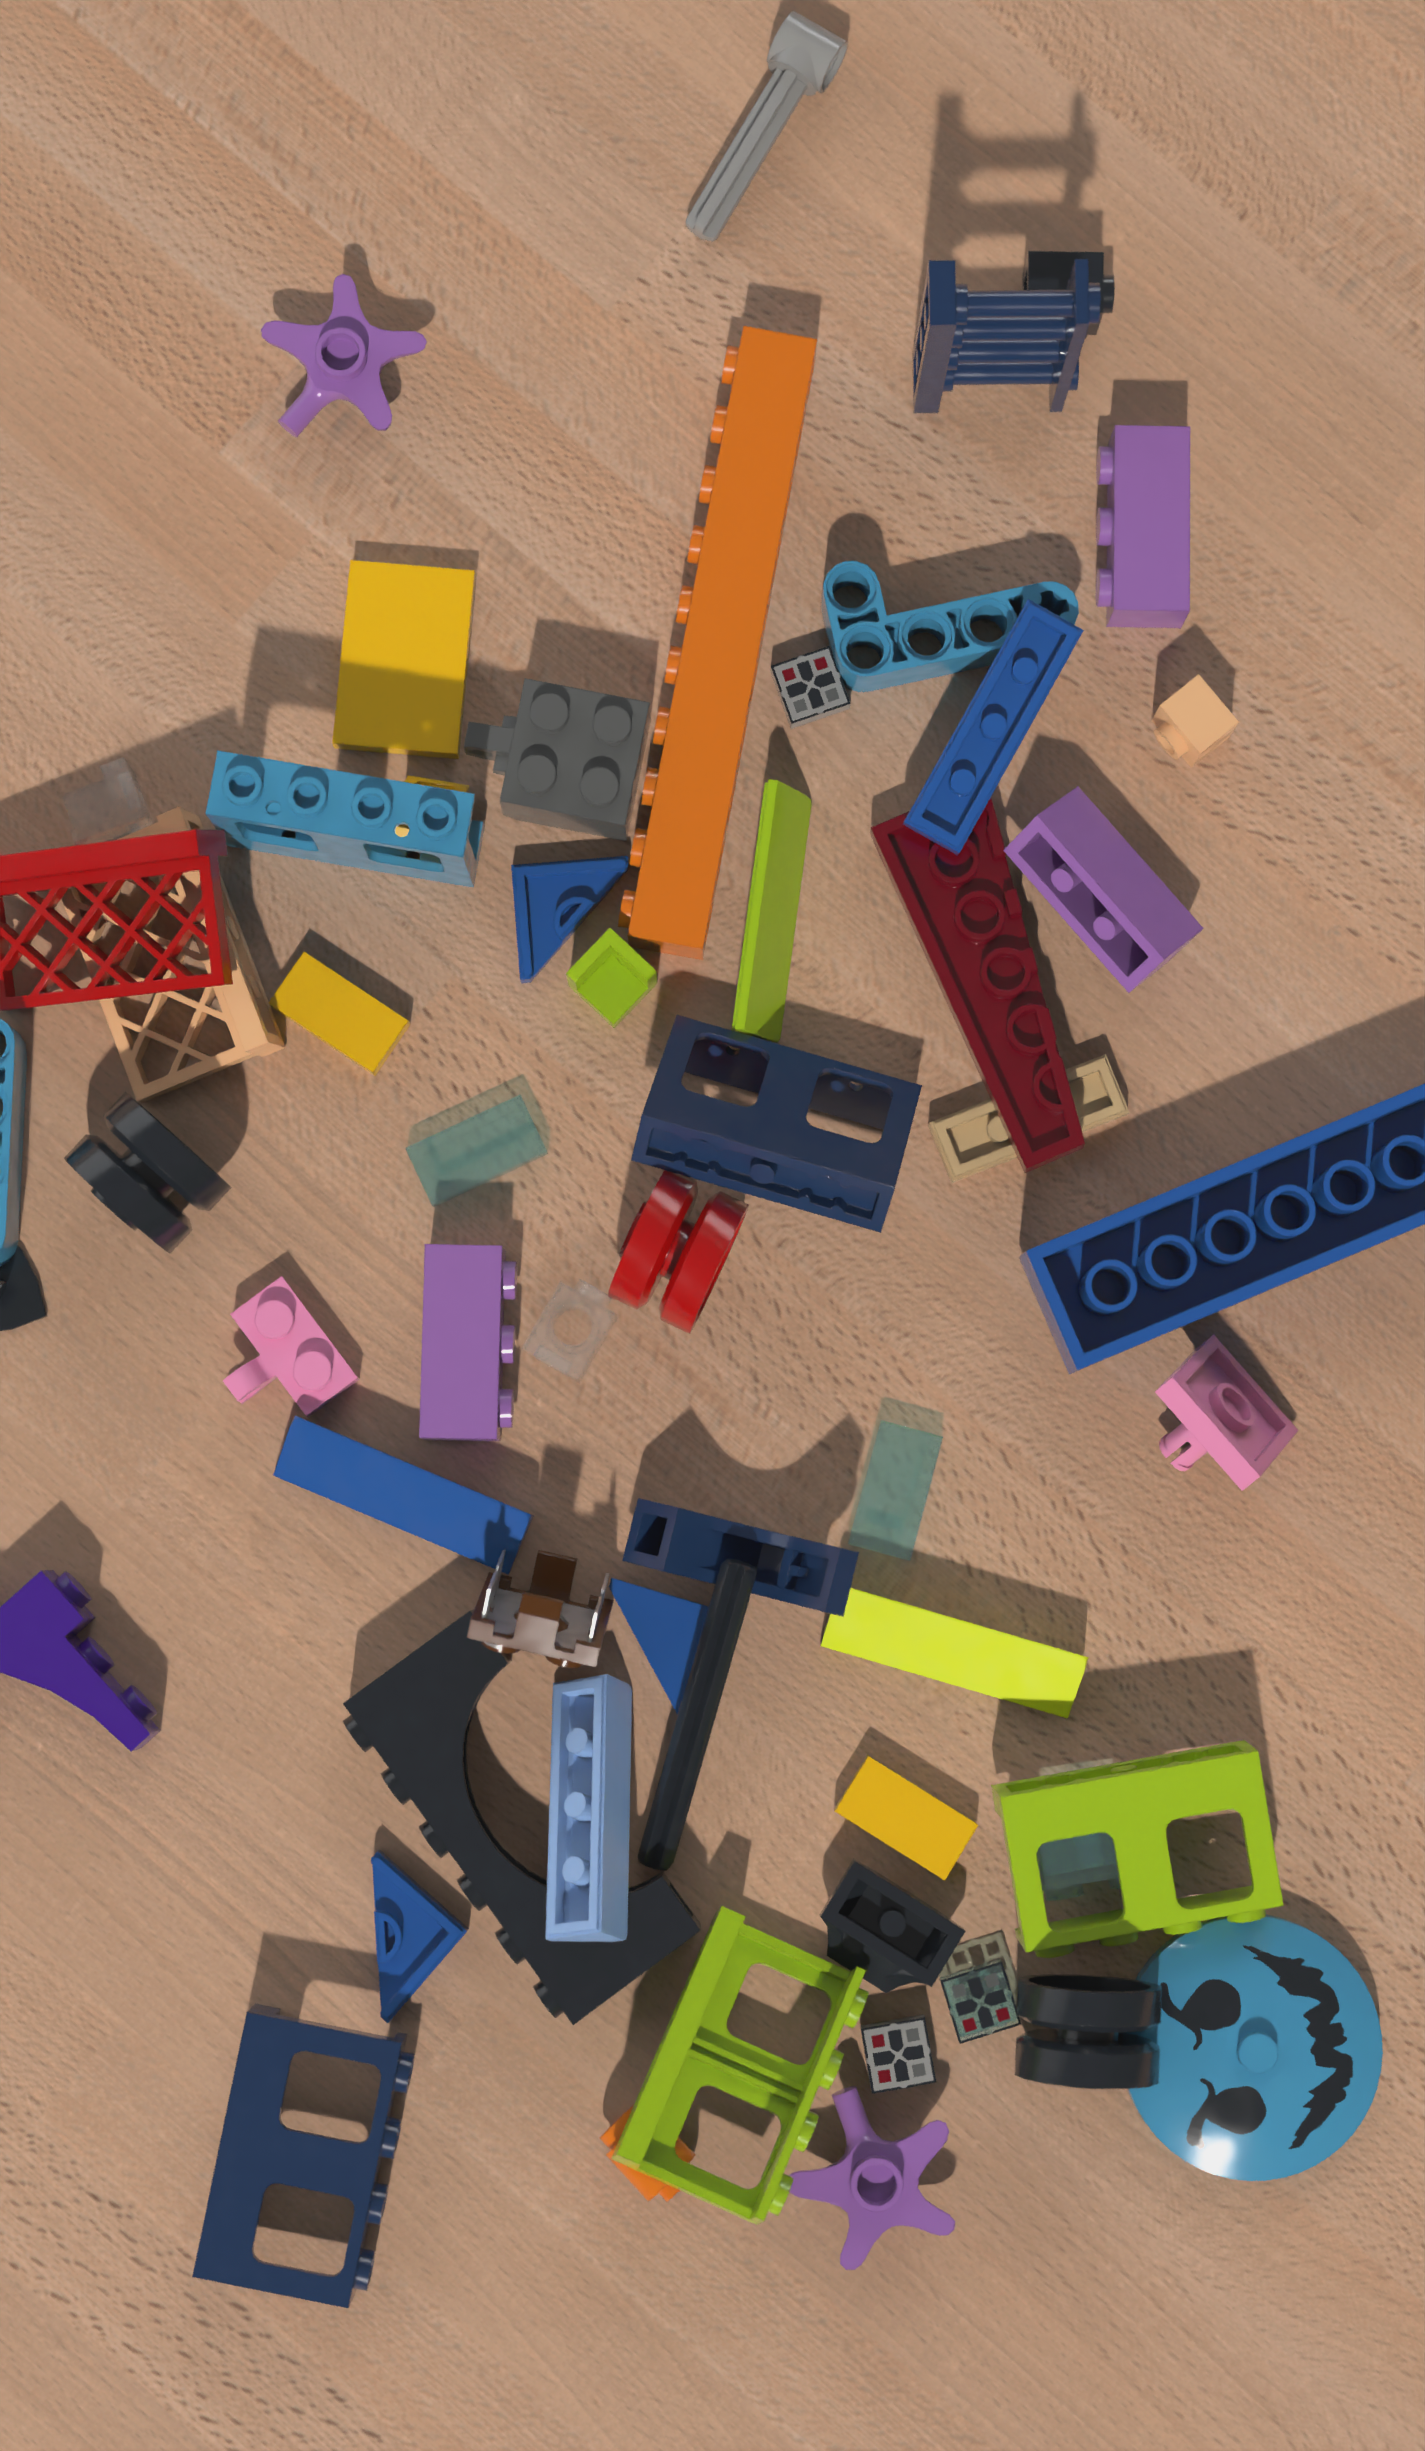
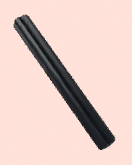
M726 1559L720 1566L637 1855L638 1861L649 1868L667 1871L675 1860L757 1575L755 1566L741 1560Z

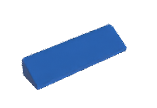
M296 1415L289 1427L273 1474L275 1477L496 1569L502 1550H506L502 1572L508 1575L534 1517L532 1514Z

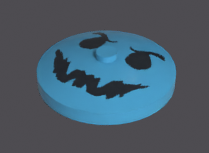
M1271 1915L1245 1923L1228 1922L1227 1916L1202 1921L1201 1929L1191 1933L1177 1934L1169 1939L1149 1958L1135 1980L1151 1982L1161 1986V2023L1145 2031L1126 2033L1143 2036L1159 2046V2084L1127 2090L1140 2116L1155 2136L1184 2161L1208 2173L1234 2180L1267 2181L1280 2179L1303 2172L1330 2157L1354 2134L1365 2118L1374 2099L1382 2067L1383 2049L1379 2017L1369 1990L1357 1970L1339 1950L1318 1934L1299 1924Z

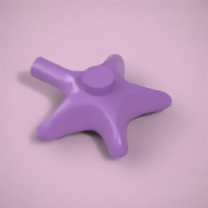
M345 274L335 277L333 283V309L327 322L320 325H302L274 320L266 322L261 328L264 340L293 355L304 365L307 372V381L303 392L278 420L279 424L292 436L298 437L322 408L330 402L339 399L349 401L355 405L377 431H386L391 426L392 413L380 381L381 371L386 364L397 358L417 354L424 350L427 342L425 337L416 331H389L370 325L360 308L355 282L350 276Z
M856 2086L847 2087L833 2093L832 2098L845 2132V2153L838 2162L827 2167L815 2170H801L789 2174L793 2178L789 2192L796 2197L839 2206L848 2213L849 2229L840 2254V2264L846 2270H855L863 2263L875 2241L883 2232L893 2226L916 2227L939 2236L949 2235L955 2230V2220L948 2213L926 2200L918 2189L919 2177L925 2167L947 2141L949 2135L947 2124L935 2120L906 2138L895 2141L883 2140L875 2134L869 2124Z

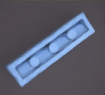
M608 1674L553 1683L545 1938L549 1941L615 1942L627 1939L632 1689L628 1683Z

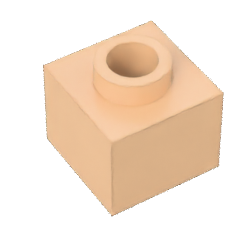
M1199 674L1164 701L1152 719V722L1157 727L1154 730V735L1161 747L1175 760L1182 757L1191 768L1226 741L1239 724V721Z

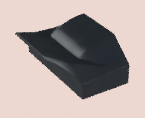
M854 1858L820 1913V1917L826 1924L828 1931L827 1956L850 1971L856 1967L866 1970L863 1979L885 1993L913 1982L927 1984L932 1988L966 1932L963 1927L926 1902Z

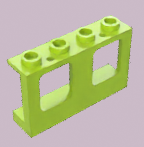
M1245 1740L991 1785L995 1811L1002 1820L1019 1928H1015L1016 1938L1026 1953L1035 1951L1036 1956L1040 1958L1059 1957L1072 1953L1075 1950L1074 1944L1099 1940L1100 1945L1120 1946L1137 1941L1139 1939L1138 1932L1163 1928V1932L1166 1934H1186L1201 1929L1203 1920L1227 1916V1921L1232 1923L1252 1922L1266 1916L1265 1909L1284 1906L1259 1752ZM1223 1810L1237 1811L1242 1821L1252 1885L1177 1899L1166 1837L1168 1824L1178 1818ZM1095 1833L1110 1835L1114 1846L1123 1909L1048 1922L1037 1861L1039 1847L1046 1842Z
M721 1906L712 1919L611 2159L757 2225L765 2221L768 2212L778 2216L784 2206L793 2183V2178L784 2174L793 2149L804 2152L809 2144L819 2115L809 2111L819 2086L829 2090L833 2084L844 2053L834 2048L843 2026L846 2025L854 2028L857 2024L869 1992L859 1988L866 1970L856 1967L850 1972L744 1924L746 1916ZM755 1964L765 1965L816 1988L829 1997L831 2003L830 2010L812 2054L805 2064L798 2065L734 2037L728 2031L727 2020L747 1971L751 1966ZM701 2087H715L766 2110L779 2119L781 2125L779 2135L756 2187L752 2189L742 2188L689 2164L677 2156L675 2151L676 2141L696 2093Z

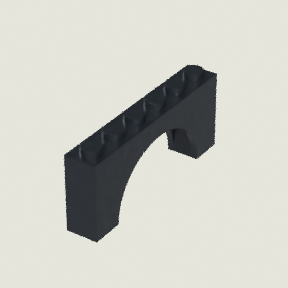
M473 1609L344 1702L343 1705L351 1715L344 1719L343 1723L364 1752L374 1747L386 1763L388 1768L381 1773V1776L398 1801L404 1805L412 1800L424 1816L426 1821L419 1826V1829L435 1853L440 1858L450 1853L462 1869L464 1874L457 1879V1882L472 1905L478 1911L488 1906L502 1925V1928L496 1931L495 1935L510 1958L517 1965L526 1959L540 1978V1981L533 1988L547 2010L555 2018L565 2013L574 2025L701 1931V1923L662 1871L649 1880L628 1887V1933L626 1940L615 1942L549 1941L545 1939L547 1879L530 1871L504 1849L484 1821L471 1789L467 1764V1742L473 1714L490 1682L511 1662L506 1653L492 1651L486 1648L482 1641L467 1638L470 1619L474 1612Z

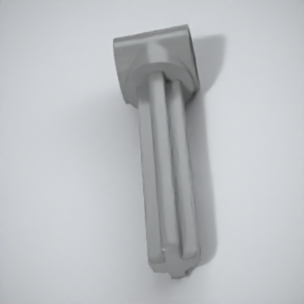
M792 11L779 28L767 56L768 67L773 75L686 218L685 225L695 236L711 242L717 240L802 96H813L817 91L823 93L834 79L848 48L846 40L795 11Z

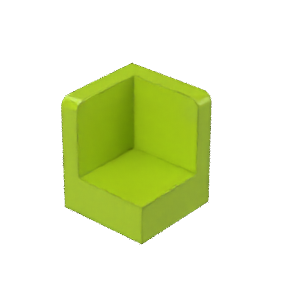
M611 928L566 973L569 987L613 1028L657 985L656 970Z

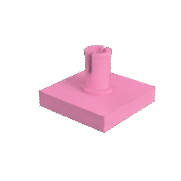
M1214 1334L1198 1346L1155 1391L1182 1422L1172 1432L1160 1438L1159 1447L1165 1458L1169 1457L1183 1444L1189 1442L1190 1444L1171 1462L1176 1469L1184 1472L1189 1470L1197 1460L1208 1452L1242 1491L1265 1472L1298 1432L1293 1423Z

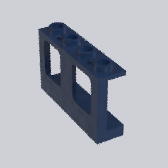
M676 1015L642 1112L631 1161L881 1233L895 1190L922 1085ZM729 1046L738 1048L739 1050H733ZM684 1073H689L758 1093L759 1095L754 1105L740 1106L689 1091L683 1087L681 1081ZM808 1109L882 1129L881 1139L877 1142L869 1143L816 1128L809 1124L806 1119Z
M255 2003L246 2014L192 2277L349 2308L356 2289L367 2291L369 2287L376 2251L365 2249L364 2247L369 2223L381 2225L389 2185L378 2183L382 2158L394 2159L402 2119L391 2117L396 2091L408 2092L415 2054L404 2052L407 2039L406 2033L398 2032L392 2038L280 2015L281 2008ZM307 2051L367 2063L379 2069L381 2082L371 2132L366 2140L354 2142L294 2130L282 2123L281 2110L291 2061L296 2053ZM283 2184L343 2196L353 2203L354 2216L344 2265L339 2273L329 2275L264 2262L255 2256L254 2242L264 2193L269 2185Z

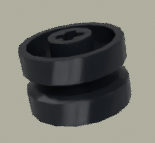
M125 1092L104 1114L106 1127L128 1147L127 1151L121 1156L100 1137L86 1134L64 1159L93 1187L91 1192L118 1218L134 1231L140 1229L152 1241L171 1254L192 1231V1227L187 1215L168 1196L176 1190L197 1209L210 1211L232 1187L138 1101Z
M1042 1974L1019 1977L1017 2015L1026 2022L1048 2027V2029L1027 2031L1016 2038L1015 2075L1034 2082L1085 2089H1132L1159 2084V2046L1148 2038L1126 2032L1145 2031L1161 2023V1986L1146 1981L1096 1975Z

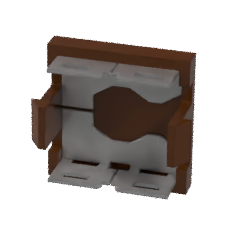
M502 1550L495 1573H488L470 1619L467 1638L482 1641L486 1648L499 1653L509 1654L522 1650L544 1655L548 1661L561 1667L578 1668L583 1665L596 1667L614 1600L604 1598L609 1573H606L600 1596L590 1595L588 1605L570 1601L569 1599L577 1558L538 1550L530 1590L524 1591L511 1588L512 1577L501 1575L506 1550Z

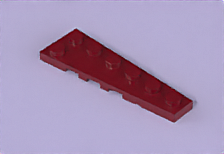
M992 798L988 801L958 855L904 826L903 822L909 813L908 811L871 827L870 836L1024 1173H1027L1083 1149L1085 1141L1064 1063L1059 1055L1056 1044L1057 1038L1049 1008L1046 1007L1037 974L1038 968L1024 926L1016 888L1014 889L1006 853L1003 851L1005 846Z

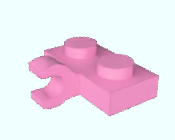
M282 1276L230 1314L260 1354L257 1358L244 1364L223 1380L236 1400L241 1404L278 1378L306 1417L309 1418L359 1380Z

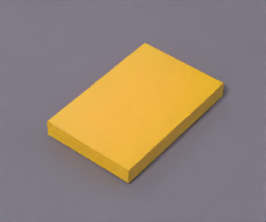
M350 560L332 740L334 749L459 759L476 584L475 570Z

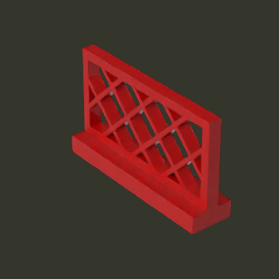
M194 829L0 855V1011L233 984L218 857L228 856L225 830ZM199 871L202 898L190 914L168 894L183 873ZM164 876L158 885L149 877ZM126 880H133L150 895L133 921L111 902ZM107 883L101 892L92 886L94 884ZM71 887L77 888L93 902L77 927H74L55 910L68 888ZM50 890L44 899L36 893ZM19 894L36 909V912L20 935L6 923L3 896ZM160 905L183 924L166 950L144 931V928ZM103 912L126 931L109 956L87 938V935ZM204 918L206 927L203 924H201ZM46 920L69 938L52 963L31 945V942ZM193 933L208 945L211 973L194 975L176 959ZM135 941L158 959L142 982H137L119 966ZM78 948L101 966L87 988L82 989L63 973V970ZM22 955H24L44 975L30 995L15 996L12 970ZM168 969L177 976L176 978L162 979ZM111 976L120 983L105 986ZM54 983L63 990L49 992Z

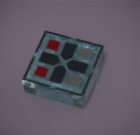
M1001 1959L939 1978L959 2044L1022 2025L1020 2017L1017 2015L1016 2004Z

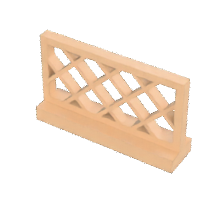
M177 807L156 816L158 819L157 823L119 839L203 829L198 815ZM199 871L183 873L175 884L178 895L171 892L168 894L177 903L182 904L183 908L190 914L202 898ZM221 874L220 879L233 984L205 987L199 1002L175 991L156 993L143 1025L124 1018L119 1004L122 997L99 1000L138 1102H146L256 1055L265 1057L286 1048ZM159 876L156 882L157 885L160 883L164 876ZM126 880L133 884H136L133 880ZM122 886L111 901L114 905L120 894ZM71 887L68 888L61 899L70 923L77 927L85 916V911L87 912L91 906L81 902L77 889ZM158 908L144 928V931L157 943L168 947L171 943L170 940L150 932L159 911ZM104 912L87 935V938L97 947L107 922L118 925ZM204 918L201 924H203L206 927ZM193 933L176 959L183 964L185 956H189L203 962L209 974L211 973L208 945ZM193 938L196 940L200 953L189 949ZM135 941L125 955L121 968L137 982H142L145 978L132 973L143 948L141 944ZM81 950L90 977L93 979L101 966ZM168 969L162 979L176 978L177 976ZM110 978L105 986L112 985ZM115 980L114 983H113V985L120 984V983ZM215 996H217L222 1012L211 1007ZM168 997L196 1008L182 1043L154 1031ZM207 1014L227 1023L235 1045L234 1048L214 1056L193 1048ZM129 1028L139 1032L135 1044L131 1037ZM152 1038L177 1049L178 1053L169 1074L149 1083L141 1060ZM190 1055L202 1060L185 1068Z

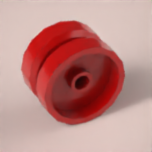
M664 1170L647 1203L643 1202L629 1229L619 1254L622 1258L611 1282L608 1296L635 1309H639L651 1299L661 1277L669 1279L659 1305L660 1319L690 1334L730 1253L748 1211L749 1204L719 1191L708 1199L696 1224L689 1222L688 1219L698 1196L697 1180Z

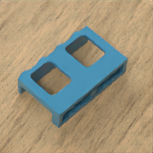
M218 750L206 808V815L215 829L225 830L226 845L230 847L474 888L485 828L482 821L471 820L475 801V794ZM401 824L409 827V833L404 837H400L395 833L396 828ZM287 831L296 833L295 839L283 836ZM411 852H417L420 854V859L407 858V856Z

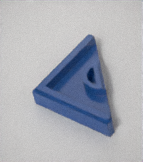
M628 856L511 865L521 984L533 981L628 871Z
M611 1578L609 1588L678 1715L709 1606Z
M378 1850L371 1858V1864L373 1867L374 1918L377 1964L379 1968L380 2017L389 2023L469 1928L381 1850Z

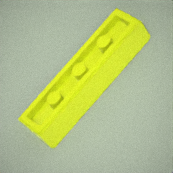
M850 1588L844 1617L829 1613L820 1646L1067 1719L1089 1658L854 1588Z

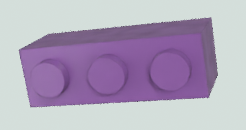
M1115 425L1108 445L1099 446L1097 452V485H1107V507H1099L1097 511L1096 543L1097 546H1107V569L1098 568L1096 606L1107 607L1106 627L1181 628L1190 612V426Z
M1078 786L1036 815L1003 850L1128 993L1168 963L1204 929Z
M425 1244L419 1438L501 1441V1428L513 1427L514 1392L513 1389H502L503 1363L514 1364L515 1325H504V1300H516L517 1262L506 1261V1251L503 1246Z

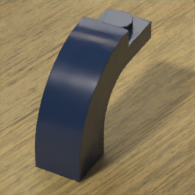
M638 1498L622 1561L716 1584L720 1566L726 1559L741 1560L755 1566L757 1570L752 1594L844 1617L859 1552Z

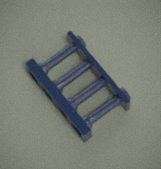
M1075 259L1066 290L968 291L967 284H956L955 260H929L913 348V412L938 413L942 392H952L953 385L1049 384V412H1062L1068 391L1077 390L1079 356L1089 324H1098L1100 319V284L1089 283L1088 259Z

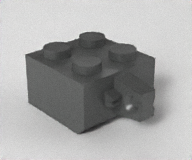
M525 678L517 717L504 715L502 727L469 722L463 747L465 749L464 752L466 755L495 761L493 773L505 776L500 797L503 815L519 821L627 841L651 723L650 702Z

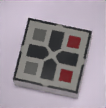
M830 646L771 665L770 672L791 729L850 709L851 703Z
M924 2014L860 2025L872 2094L936 2083Z

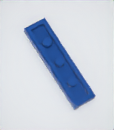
M1029 599L1026 601L903 822L904 826L956 855L961 852L1084 630Z

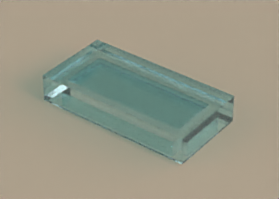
M521 1095L405 1148L433 1207L548 1154Z
M880 1420L847 1544L900 1559L911 1560L943 1436Z

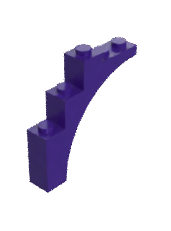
M41 1570L0 1607V1673L52 1691L93 1716L131 1752L141 1749L161 1731L151 1720L157 1714L156 1709L135 1686L131 1685L124 1690L109 1673V1670L115 1665L113 1660L94 1639L88 1637L82 1642L78 1638L77 1634L95 1619L94 1615L85 1606L91 1601V1597L84 1587L67 1571L58 1576L54 1570Z

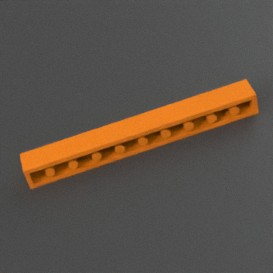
M743 326L739 347L730 345L727 347L722 383L732 385L728 407L716 405L710 443L721 444L717 466L705 465L699 494V503L709 504L705 527L693 526L687 562L698 564L694 587L682 585L676 615V623L686 624L682 647L671 645L664 683L675 685L671 708L659 706L654 729L653 744L663 745L659 769L647 768L641 804L652 806L648 830L636 828L630 856V866L640 867L636 891L624 890L619 913L618 927L629 929L627 935L628 945L633 948L703 960L814 371L817 339Z

